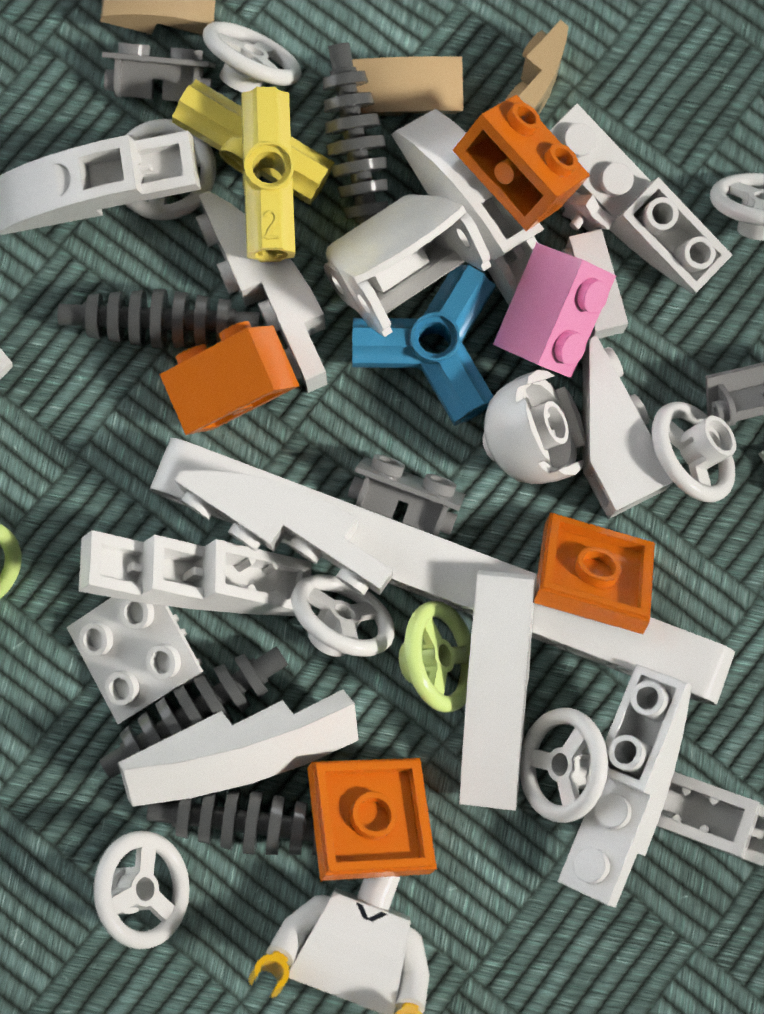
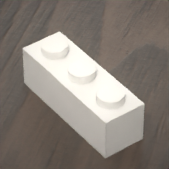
M602 229L569 236L566 249H563L562 252L583 259L614 274ZM616 278L590 338L597 335L600 339L623 333L629 324Z

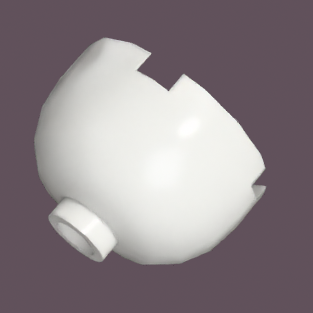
M535 370L503 386L489 401L485 414L482 438L484 449L491 460L495 461L505 473L519 482L529 484L556 482L576 475L584 465L585 459L576 462V448L586 445L585 432L579 411L565 386L555 390L551 383L546 380L554 377L549 371Z

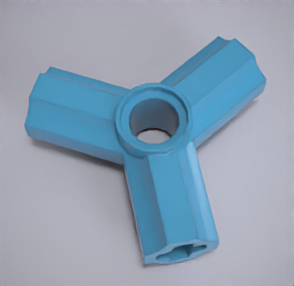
M461 264L449 272L423 316L419 319L389 318L391 322L390 327L393 332L386 337L369 327L363 318H353L352 367L418 368L424 373L454 426L482 414L487 409L493 394L465 349L463 341L495 290L496 285L481 271L470 265ZM438 334L446 339L449 347L444 352L433 354L421 347L420 340L426 335Z

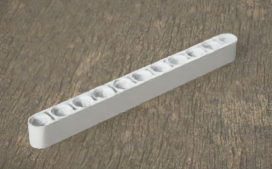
M170 438L150 487L152 492L184 506L186 505L181 502V499L186 493L175 482L180 471L215 470L244 473L272 479L302 489L334 504L358 519V528L349 541L393 569V576L388 582L389 584L433 601L444 602L452 608L473 615L478 570L536 575V587L537 574L181 439ZM215 512L213 513V515H212L213 517H216V518H218V519H221V520H223V521L228 522L227 520H225L224 518H222L221 516H219V515L216 514ZM286 533L281 543L288 545L293 537ZM534 603L533 639L632 676L636 664L690 684L691 699L717 706L735 651L731 648L651 617L644 634H640Z

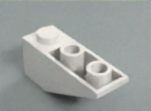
M596 335L589 339L582 356L583 428L586 445L583 446V459H585L583 473L607 518L610 519L667 490L674 482L663 469L655 452L652 436L646 427V424L649 423V416L644 404L636 394L629 396L620 379L624 373L619 358L611 347L603 348Z

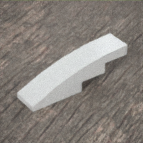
M91 530L81 539L79 592L134 602L195 610L295 616L291 604L293 589L300 580L311 576L310 561L260 549L254 551L247 546L215 539L206 546L159 535H153L146 541L141 542Z
M478 570L462 749L459 804L516 811L521 748L524 738L526 692L530 669L536 575Z
M343 689L295 714L281 700L234 725L220 711L118 762L127 798L132 806L190 799L252 784L309 764L358 741L355 703Z
M674 772L657 827L764 867V805L758 801Z

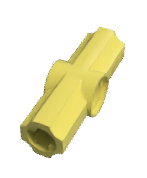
M195 79L191 85H188L180 97L176 110L172 115V123L186 131L188 130L192 135L219 150L223 160L243 174L241 106ZM291 137V153L294 161L293 195L311 205L325 185L334 162ZM269 167L260 168L254 173L257 179L262 176L272 183L282 178L278 171Z
M256 87L251 91L242 92L244 168L242 185L245 196L247 258L260 262H280L284 259L294 258L296 254L293 203L294 161L291 153L289 92H283L276 87ZM269 167L278 171L282 178L277 182L266 183L257 179L254 173L260 168Z

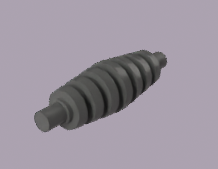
M339 43L328 46L332 71H330V76L323 78V90H336L337 97L324 100V113L339 112L340 118L325 123V135L343 134L344 140L327 144L326 149L328 157L347 155L348 162L331 166L334 178L350 176L351 184L338 187L337 189L340 199L354 197L355 206L344 208L346 219H355V223L360 225L388 207V201L376 202L375 193L388 190L387 179L372 180L371 174L372 172L387 169L386 157L369 158L368 151L384 148L386 144L384 135L365 136L364 130L378 127L381 123L378 114L361 115L360 108L375 104L371 92L358 93L357 86L368 83L366 72L357 71L356 67H353L350 43Z
M154 289L150 307L147 306L145 290H133L131 292L129 307L126 306L123 291L111 292L107 306L104 305L102 294L95 293L89 294L87 301L83 302V305L59 304L57 320L59 325L82 326L83 329H86L87 336L95 339H101L103 327H107L109 341L122 343L125 328H128L130 344L142 347L146 340V329H150L152 348L165 349L168 330H172L174 348L187 346L189 331H194L196 346L208 345L210 332H216L217 343H219L221 339L218 334L232 325L249 321L251 327L260 326V312L236 311V309L232 308L231 300L221 298L218 300L217 310H211L210 297L197 295L195 309H190L188 293L180 291L175 292L173 307L169 308L167 290Z
M274 647L257 659L253 657L249 660L245 653L235 657L234 659L240 670L234 674L230 672L224 663L215 667L214 671L221 681L215 686L212 685L204 673L194 677L193 680L201 693L196 698H194L184 684L177 687L173 691L181 705V708L175 710L165 696L160 699L155 705L162 720L156 722L151 714L146 711L138 718L143 732L137 735L128 726L120 733L122 742L119 743L120 747L99 760L108 777L112 779L121 773L118 762L206 719L211 714L222 711L231 723L233 718L226 705L233 701L240 712L243 713L251 706L244 693L253 689L257 696L261 698L268 692L265 683L268 682L267 678L288 666L278 647Z
M241 790L228 791L225 807L217 806L218 792L204 795L202 804L195 803V798L148 804L147 821L172 824V827H176V836L188 839L191 826L199 827L198 842L210 845L214 829L221 830L220 847L233 850L236 833L240 832L244 833L243 854L251 855L256 853L259 835L267 836L266 855H278L281 838L290 839L289 855H301L303 841L313 842L312 855H317L313 818H306L308 803L296 800L294 816L284 815L286 798L278 795L273 797L271 812H262L264 792L254 790L251 791L247 810L240 809Z

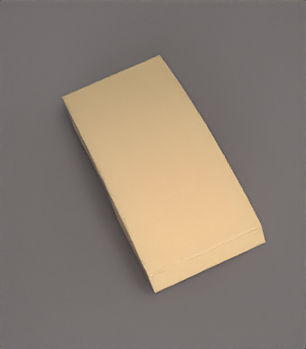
M102 0L100 22L151 35L156 24L203 35L204 28L214 22L215 0Z
M562 20L548 34L543 30L539 31L527 44L522 53V56L525 58L521 76L522 81L506 98L507 100L517 94L524 103L534 108L538 115L550 96L562 60L569 27Z
M417 56L352 59L353 67H356L357 71H365L368 79L367 84L357 86L358 93L371 92L375 103L374 105L360 108L361 115L375 113L378 116H400L406 113H429L434 109L439 110L443 114H456L464 111L462 57Z

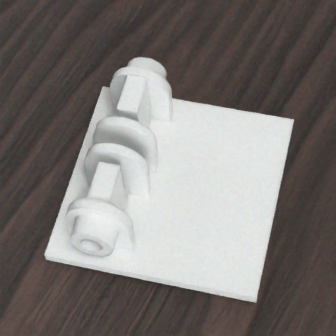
M111 597L66 627L117 724L124 722L177 687L193 683V678L203 672L201 658L196 659L185 638L187 635L185 629H180L177 624L179 621L177 614L173 615L168 606Z

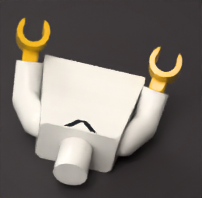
M401 877L364 878L357 896L335 888L331 896L315 895L285 918L267 949V955L261 957L252 969L248 979L250 985L252 986L260 972L267 971L272 973L277 980V985L270 997H276L282 991L288 978L381 1014H394L395 1007L398 1010L395 1014H423L426 1006L430 973L422 936L410 927V916L390 909Z

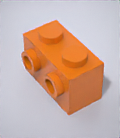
M517 94L482 113L453 149L454 153L525 231H528L559 210L590 176L578 162L575 153L552 134L542 123L536 110L524 103Z
M249 321L232 325L218 334L221 342L208 349L206 344H202L179 353L175 357L178 365L159 374L185 435L214 430L300 386L273 325L251 327Z

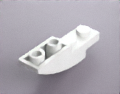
M578 104L572 107L550 130L562 144L569 147L575 153L578 162L590 174L576 192L581 195L593 194L599 206L616 219L609 230L641 258L690 293L695 294L732 256L723 244L659 177L650 181Z
M434 109L396 130L392 137L429 196L446 197L463 205L465 211L472 217L490 254L489 262L491 267L487 271L508 305H510L537 242L534 236L543 231L544 228L538 223L528 231L523 229L454 153L453 149L466 132L439 110Z
M188 130L134 141L129 135H124L54 153L0 175V235L102 216V209L201 190L193 136Z
M210 191L199 194L204 213L196 216V220L208 247L218 243L225 261L218 263L217 267L228 293L232 294L239 291L245 306L266 299L258 303L260 312L266 326L273 325L276 331L280 330L287 349L284 351L296 379H302L308 393L327 385L325 368L310 335L326 329L324 313L310 286L290 258L280 262H260L247 258L245 214L231 203Z
M215 470L180 471L175 479L179 488L186 493L181 499L182 503L207 520L215 512L233 524L228 533L254 551H257L259 546L263 544L274 552L287 533L293 537L288 544L289 547L315 564L323 557L340 568L335 577L363 596L369 588L380 595L393 576V569L349 541L358 528V519L302 489L263 477Z
M636 664L605 740L608 772L603 792L597 803L582 820L558 879L559 883L616 908L637 853L644 856L647 853L667 797L683 738L691 692L690 684Z

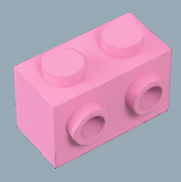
M536 242L493 345L539 366L572 378L578 362L585 352L586 344L598 316L607 302L608 294L616 275L583 259Z

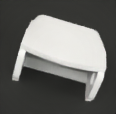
M408 194L401 197L332 242L325 252L328 262L324 264L325 273L341 299L355 309L369 327L384 337L393 332L387 313L462 263L467 262L482 271L491 267L488 249L474 220L465 211L463 205L442 196Z

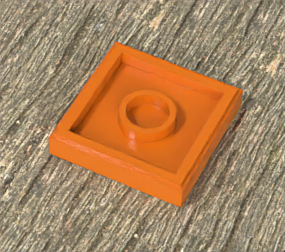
M549 513L543 530L533 603L644 634L650 622L655 543L555 513Z
M420 758L311 762L307 767L320 881L427 875L437 869Z

